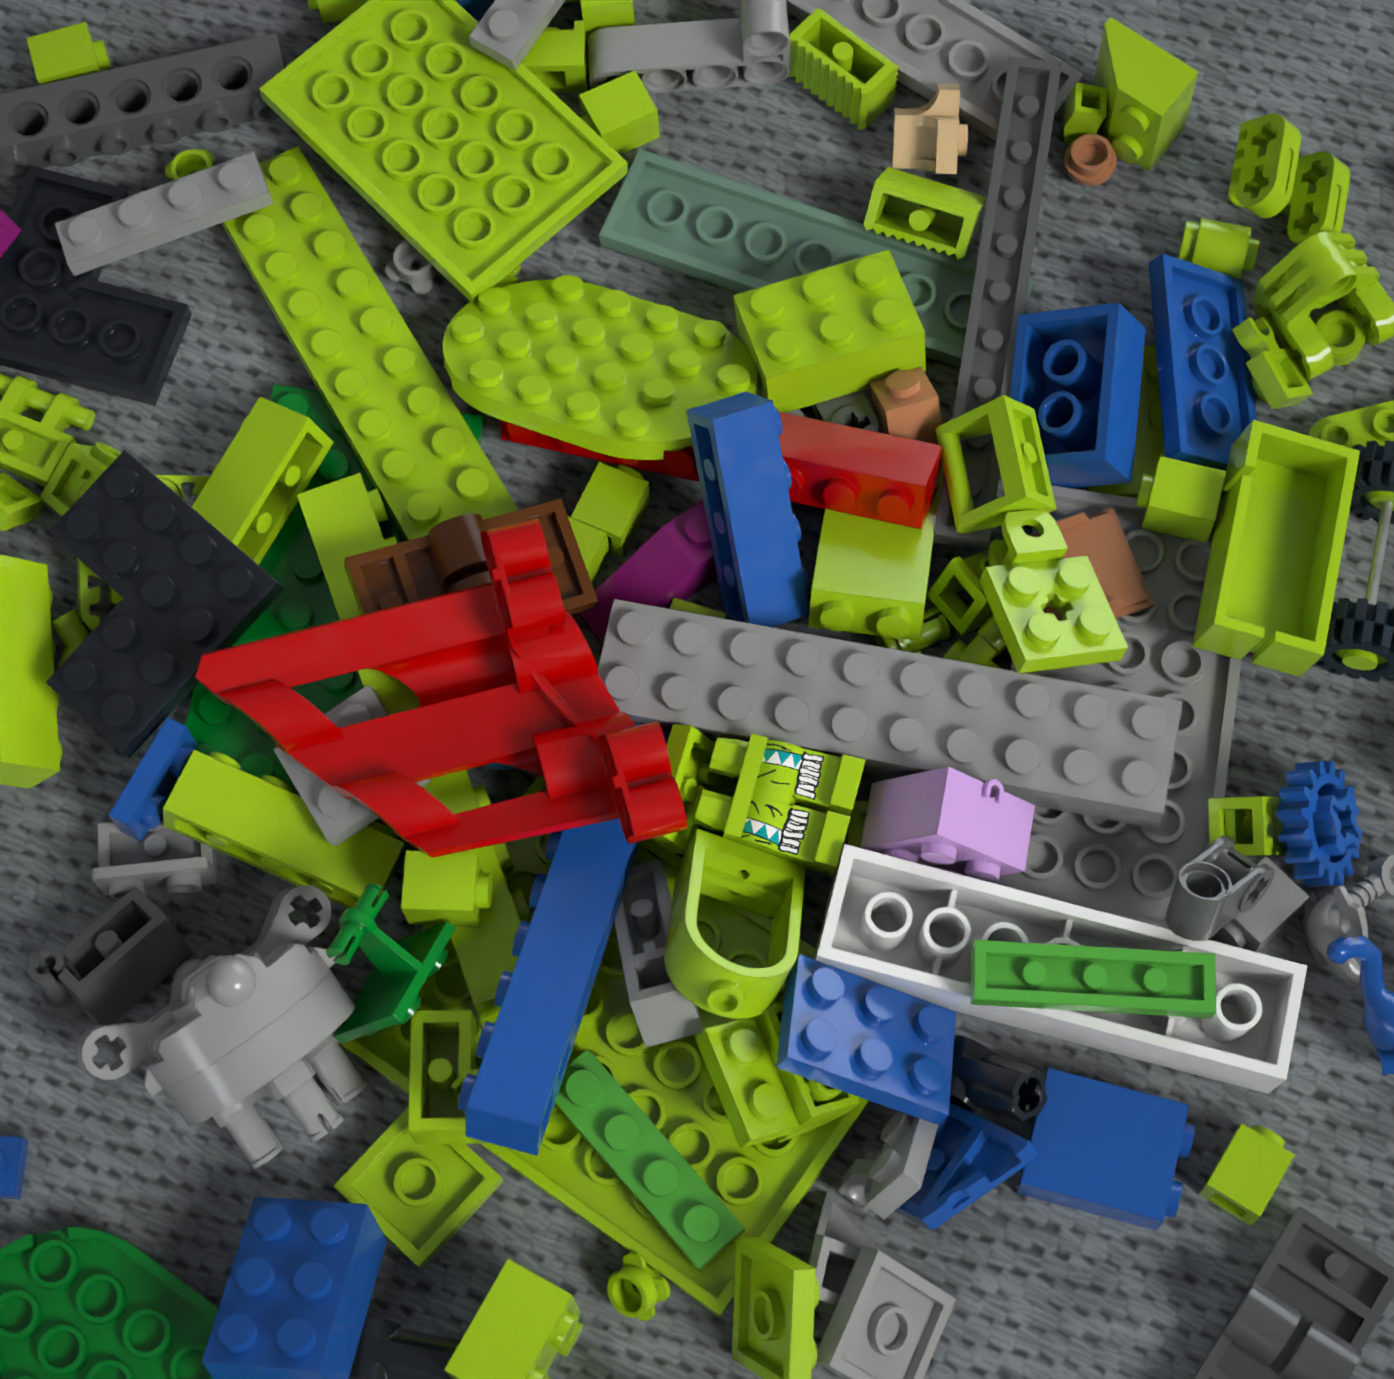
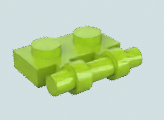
M0 373V396H2L0 401V469L45 487L69 444H77L73 436L63 432L64 429L73 425L88 431L94 423L95 412L80 406L79 400L62 392L56 396L39 389L37 383L21 375L12 378ZM31 408L45 415L41 422H37L21 414L23 411Z

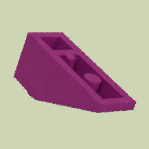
M703 499L662 526L595 590L598 599L595 608L578 613L602 646L604 645L614 599L670 609L673 598L685 601L718 579Z

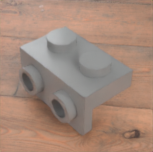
M164 818L155 829L149 828L142 842L122 833L114 822L97 824L99 868L92 869V881L104 895H109L111 899L120 900L134 887L143 894L144 891L167 889V892L172 894H192L199 892L202 889V885L218 883L216 850L164 827Z

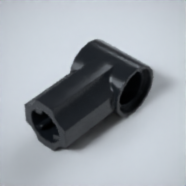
M960 1035L954 1037L950 1103L973 1114L977 1108H982L1022 1122L1030 1116H1039L1048 1098L1045 1092L1047 1079L1045 1075L1035 1067L999 1057L991 1049L973 1039Z
M366 1316L349 1379H453L444 1369L461 1340L401 1329V1324Z

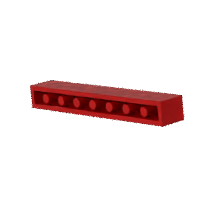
M779 412L783 427L782 434L779 436L782 457L788 465L792 477V486L788 490L791 502L922 530L938 490L942 445ZM500 420L502 440L700 482L692 446L679 451H664L662 460L624 459L597 453Z

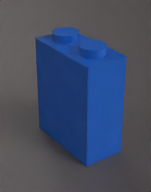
M1048 1068L1045 1074L1047 1077L1045 1092L1048 1098L1039 1116H1034L1029 1141L1039 1151V1154L1034 1161L1022 1168L1016 1193L1155 1231L1162 1225L1165 1216L1175 1218L1183 1188L1182 1182L1173 1180L1178 1158L1188 1159L1195 1133V1125L1186 1123L1189 1104Z

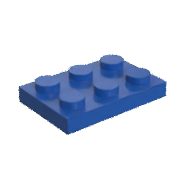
M798 954L786 979L776 1067L937 1125L949 1115L956 1012Z

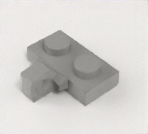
M900 1111L897 1112L888 1121L881 1133L880 1139L884 1142L883 1149L877 1150L873 1159H856L842 1177L838 1192L841 1195L844 1194L848 1199L861 1207L860 1210L866 1213L871 1209L881 1218L886 1219L921 1189L938 1124L936 1125Z

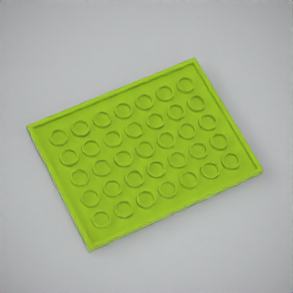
M538 775L523 796L547 790L545 779ZM551 833L505 842L514 868L504 871V877L509 891L518 888L522 889L531 917H533L536 909L529 907L535 878L538 872L548 874L552 863L551 860L546 859ZM652 839L640 841L633 866L662 859L673 899L676 871L682 858L671 853ZM700 893L696 922L698 931L706 944L718 955L737 965L748 968H767L772 919L760 913ZM614 922L567 1065L588 1048L742 1224L745 1232L739 1238L760 1237L773 1244L871 1101L858 1097L860 1104L846 1114L792 1139L779 1142L775 1138L740 1149L695 1037L700 1033L650 1047L645 1046L629 1003ZM424 925L420 931L435 925ZM450 938L445 946L448 950L445 962L434 975L426 979L417 994L421 997V1003L416 1011L472 1010L479 1026V1042L485 1022L496 1023L499 1013L480 1019ZM799 938L798 954L814 959L816 949ZM786 980L772 1005L784 1002ZM698 1007L703 1030L740 1020L715 1015ZM411 1018L401 1026L393 1025L384 1028L372 1036L365 1035L343 1044L338 1042L350 1054L409 1095ZM478 1058V1069H480L482 1058ZM555 1104L537 1156L496 1144H478L628 1253H640L645 1258L646 1264L655 1269L660 1276L720 1319L734 1300L736 1240L699 1272Z

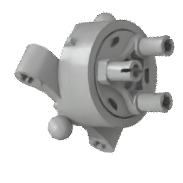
M310 885L290 887L281 891L273 899L256 942L234 956L210 955L205 959L191 958L184 961L175 971L169 1004L149 1019L142 1022L96 1025L87 1029L79 1038L76 1046V1059L80 1067L88 1075L103 1080H115L130 1072L143 1061H146L143 1087L150 1097L163 1090L188 1126L199 1124L213 1117L220 1128L226 1127L254 1169L271 1160L284 1148L283 1143L278 1139L255 1106L256 1102L261 1098L273 1096L276 1101L283 1099L307 1133L311 1143L327 1135L328 1132L317 1116H319L326 1128L330 1127L331 1129H335L340 1125L344 1118L341 1114L337 1113L313 1079L315 1073L333 1097L336 1106L349 1101L368 1085V1082L361 1077L338 1044L339 1041L333 1037L336 1029L355 1009V1004L329 969L335 964L333 961L335 957L329 958L326 954V949L306 948L304 946L318 936L329 924L331 904L328 897L320 889ZM292 900L297 903L306 901L310 903L312 911L305 914L310 919L308 925L305 922H291L288 914L295 910L290 904ZM100 1037H103L104 1041L108 1042L116 1039L120 1045L113 1052L117 1062L111 1067L104 1062L95 1065L92 1061V1057L98 1053V1048L94 1042Z

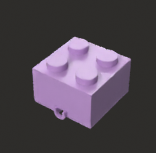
M951 767L874 782L871 786L860 848L994 883L998 882L999 877L1002 875L1025 872L1035 805L1004 792L1003 785L996 779L988 780L984 783Z

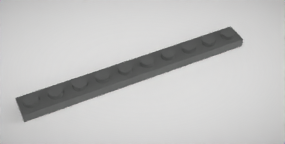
M1009 57L952 419L1002 395L1010 397L1018 315L1024 314L1062 66L1060 62ZM992 433L960 440L974 508L995 500L997 496L1000 469ZM943 473L933 543L988 550L992 528L970 533L956 532L945 474Z

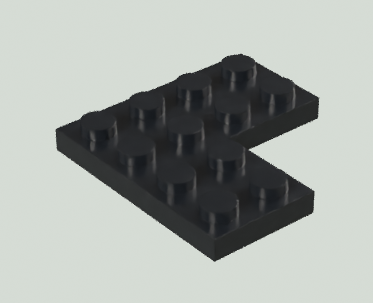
M29 165L8 214V217L21 229V232L0 258V365L156 406L192 316L188 304L99 282L98 278L103 266L74 276L67 264L55 223L129 197L128 192L125 189Z
M124 450L49 530L56 539L123 599L53 673L46 683L118 750L130 758L199 683L194 677L201 654L232 647L281 594L284 588L128 451Z

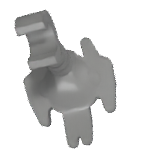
M1394 855L1376 858L1372 861L1367 869L1366 878L1348 891L1343 885H1339L1334 888V895L1327 894L1318 902L1314 892L1306 893L1309 898L1304 904L1305 916L1302 924L1317 967L1321 968L1328 962L1333 972L1350 986L1360 984L1359 964L1355 958H1351L1343 964L1333 963L1327 956V947L1342 935H1363L1368 938V926L1364 907L1376 898L1381 900L1394 899V884L1390 879V871H1394Z

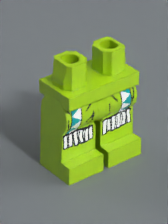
M751 733L749 742L738 739L717 738L709 771L739 780L734 797L703 789L694 822L713 832L723 834V838L806 866V869L833 877L838 866L866 760L844 754L841 758L820 753L790 743L768 740V737Z

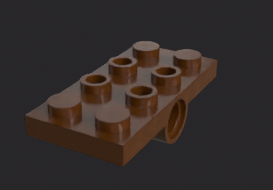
M561 498L484 520L480 514L456 516L437 524L426 536L345 558L344 562L353 594L362 615L491 583L480 532L538 518L545 537L551 569L555 574L560 590L563 607L572 615L595 608L598 599Z

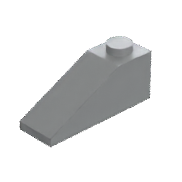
M662 859L632 866L614 920L629 1003L646 1047L691 1036L703 1031L698 1006L678 991L670 980L665 968L664 954L672 897Z

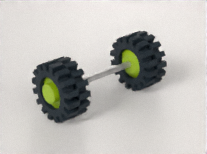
M1386 440L1385 446H1380L1377 441H1368L1366 447L1361 444L1352 447V449L1359 450L1360 455L1349 511L1350 514L1360 512V519L1369 520L1371 517L1378 519L1365 599L1358 598L1357 603H1352L1349 598H1339L1338 604L1333 601L1324 656L1318 660L1317 666L1322 669L1332 667L1331 673L1336 675L1348 673L1351 674V678L1360 679V676L1368 677L1369 681L1379 682L1380 677L1385 678L1387 681L1394 680V608L1388 609V603L1378 601L1376 604L1390 521H1394V441Z

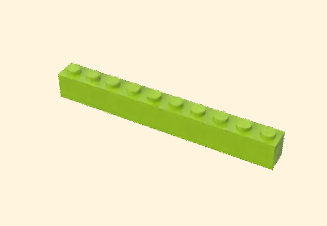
M357 473L297 494L340 620L361 615L344 567L345 558L397 544L395 536L384 539L378 523L389 519L378 488L367 492L361 474ZM373 669L358 671L363 687L369 685L376 690L390 715L420 706L419 699L415 693L396 678ZM467 770L431 778L432 782L423 787L454 814L491 805L484 784L472 787ZM505 843L462 851V853H478L484 872L492 873L491 907L481 908L480 926H455L456 929L450 937L480 1019L499 1013L501 1007L494 1005L495 995L503 971L513 972L518 957L512 956V949L518 926L521 921L530 922L532 920L522 889L518 888L509 891L504 877V871L514 868Z

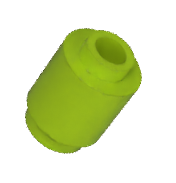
M1202 217L1200 222L1187 220L1178 259L1240 279L1243 270L1253 271L1260 240L1250 238L1252 227Z

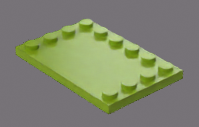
M369 0L260 87L262 100L470 302L474 303L478 300L479 293L487 288L494 287L628 173V162L522 63H520L517 69L513 70L472 47L469 36L479 22L455 0Z

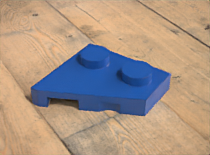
M949 1103V1115L938 1124L921 1189L897 1208L895 1212L933 1231L1034 1161L1039 1151L1029 1140L955 1104Z

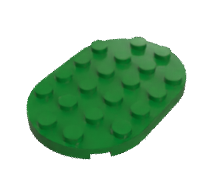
M67 1227V1229L49 1231L35 1236L29 1234L0 1249V1379H213L203 1365L202 1359L219 1308L138 1248L112 1234L82 1227Z

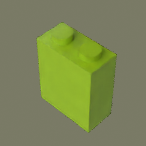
M931 505L922 530L825 509L811 589L808 627L884 636L891 639L920 641L938 506Z

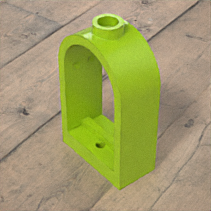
M696 829L676 871L664 954L666 972L674 986L683 996L710 1013L735 1019L758 1016L772 1005L798 956L806 866ZM700 893L772 918L767 968H748L737 965L718 955L706 944L698 931L696 922Z

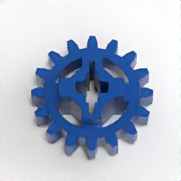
M1334 761L1296 763L1295 771H1287L1285 774L1288 787L1279 788L1278 792L1282 800H1280L1276 817L1281 821L1283 829L1279 833L1278 839L1280 842H1284L1282 848L1285 852V863H1295L1293 877L1296 880L1304 879L1306 887L1343 885L1344 876H1352L1354 873L1350 859H1359L1360 853L1357 848H1359L1362 837V830L1357 824L1356 817L1359 815L1360 810L1358 806H1355L1357 799L1353 794V785L1344 786L1345 771L1343 769H1335Z

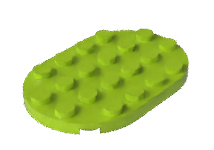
M562 275L548 280L520 282L500 288H487L479 293L477 301L474 303L469 302L456 313L448 324L443 336L444 369L446 368L451 378L452 389L466 403L497 419L597 453L618 458L662 460L664 451L672 452L685 449L688 446L693 447L686 410L746 391L757 395V369L747 347L736 336L727 331L722 323L714 320H705L678 311L671 306L659 305L643 300L620 290H612L586 283L573 275Z

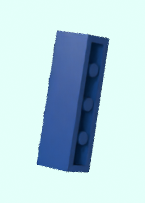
M746 391L686 410L724 613L726 614L725 619L775 627L809 615L807 594L810 592V581L806 570L801 565L798 542L801 540V529L796 516L792 513L788 491L792 486V477L789 467L782 457L779 439L783 430L782 420L778 410L773 405V401Z

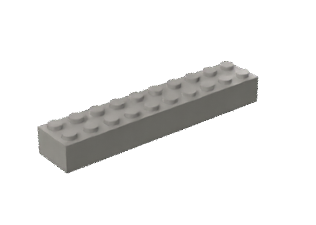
M617 599L613 600L598 667L602 681L621 712L628 714L634 723L640 725L658 721L661 729L668 731L669 735L673 724L692 725L714 743H716L717 738L738 739L749 742L751 733L768 737V740L782 741L804 749L841 758L844 754L865 759L862 774L887 779L951 767L984 783L988 780L996 779L1003 785L1004 792L1037 807L1158 829L1164 814L1183 701L1028 673L1018 674L1017 671Z

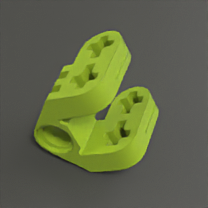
M1277 113L1267 114L1241 123L1228 191L1229 200L1238 207H1246L1262 219L1271 218L1278 213L1289 215L1287 235L1297 245L1319 232L1341 233L1350 184L1349 168L1327 151H1318L1299 157L1301 145L1299 129Z
M1325 231L1307 238L1258 281L1253 296V308L1257 319L1261 316L1267 318L1274 331L1275 341L1279 348L1289 349L1307 382L1331 370L1334 362L1327 341L1309 316L1310 312L1315 308H1321L1336 300L1344 311L1353 314L1361 321L1366 333L1365 342L1371 346H1378L1394 337V302L1379 283L1380 274L1375 267L1367 266L1368 258L1365 253L1354 248L1356 241L1350 233Z

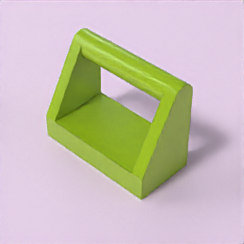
M1002 395L935 429L938 445H942L941 460L956 532L970 533L1002 526V521L1008 512L1044 509L1050 513L1057 510L1034 408ZM992 433L1005 495L978 508H974L960 440Z

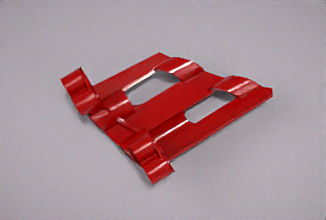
M538 518L480 532L491 583L201 654L194 678L223 703L232 705L257 723L270 735L278 748L345 799L354 798L380 817L396 835L431 858L614 819L619 820L627 844L687 829V819L677 782L672 776L669 754L658 721L636 726L628 714L619 710L599 675L596 661L584 635L573 617L563 607L560 590L555 574L551 569L545 537ZM363 669H373L386 673L404 683L415 693L419 699L420 706L415 709L338 728L318 708L291 689V687ZM495 762L514 766L543 777L547 790L454 814L416 782Z

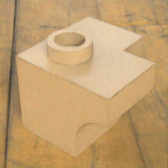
M938 83L933 98L919 108H894L892 168L920 169L932 171L936 174H957L958 156L967 155L968 124H959V84Z

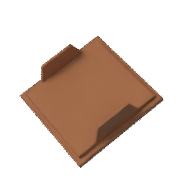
M1113 508L1088 516L1082 512L1056 521L1068 547L1063 558L1088 556L1115 619L1154 606ZM1036 532L1029 536L1040 537V533ZM1045 607L1043 609L1044 613H1052L1058 621H1062L1063 615L1058 610L1052 607Z

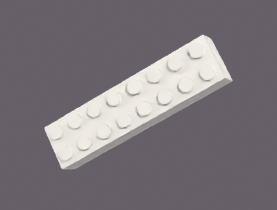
M847 844L843 847L834 874L814 955V960L952 1011L1269 1094L1287 1079L1307 965L1208 939L1205 941L1187 940L1176 935L1170 929ZM974 940L1215 953L1217 1013L1212 1018L970 1005L971 945Z

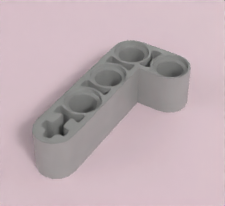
M740 0V18L620 26L596 30L587 39L589 86L593 89L634 70L637 72L648 94L778 84L784 81L790 73V36L786 0Z

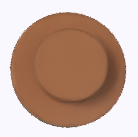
M1097 134L1080 136L1067 147L1064 156V168L1068 176L1075 182L1086 186H1095L1106 182L1113 175L1117 163L1116 152L1112 149L1110 142Z

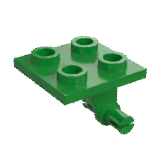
M367 883L355 906L344 910L339 919L341 929L330 947L326 950L329 958L335 957L333 960L335 963L348 965L359 946L375 966L353 1002L355 1004L354 1011L339 1026L333 1036L342 1044L365 1035L372 1036L379 1030L393 1025L401 1026L414 1015L421 1003V997L417 994L426 979L434 975L445 962L448 956V950L445 946L456 929L449 921H445L398 941L392 940L377 927L374 921L389 898L388 892L386 890L379 892L382 887L375 883Z

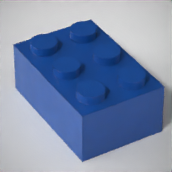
M1120 303L1018 315L1010 398L1035 410L1049 477L1053 486L1076 488L1132 483L1146 328Z
M254 1197L202 1359L203 1365L213 1379H349L387 1243L368 1204Z

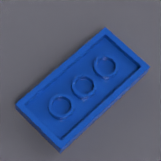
M1161 254L1148 262L1165 457L1226 471L1231 445L1252 420H1257L1255 394L1252 384L1253 376L1246 365V362L1251 357L1240 345L1232 331L1233 328L1247 319L1243 280L1166 254Z

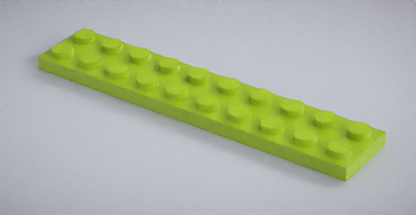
M299 146L260 162L259 164L274 204L221 224L375 489L378 488L384 505L405 541L426 536L434 526L456 516L480 514L484 520L519 510Z

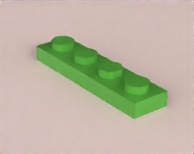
M974 940L971 945L970 1005L1212 1018L1217 1013L1215 953Z
M588 1048L567 1065L554 1104L700 1272L745 1232V1228Z

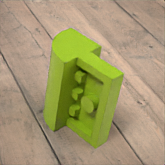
M784 1002L771 1005L764 1013L758 1016L706 1028L695 1037L740 1149L775 1138L779 1142L792 1139L841 1117L860 1104L858 1097L776 1067Z

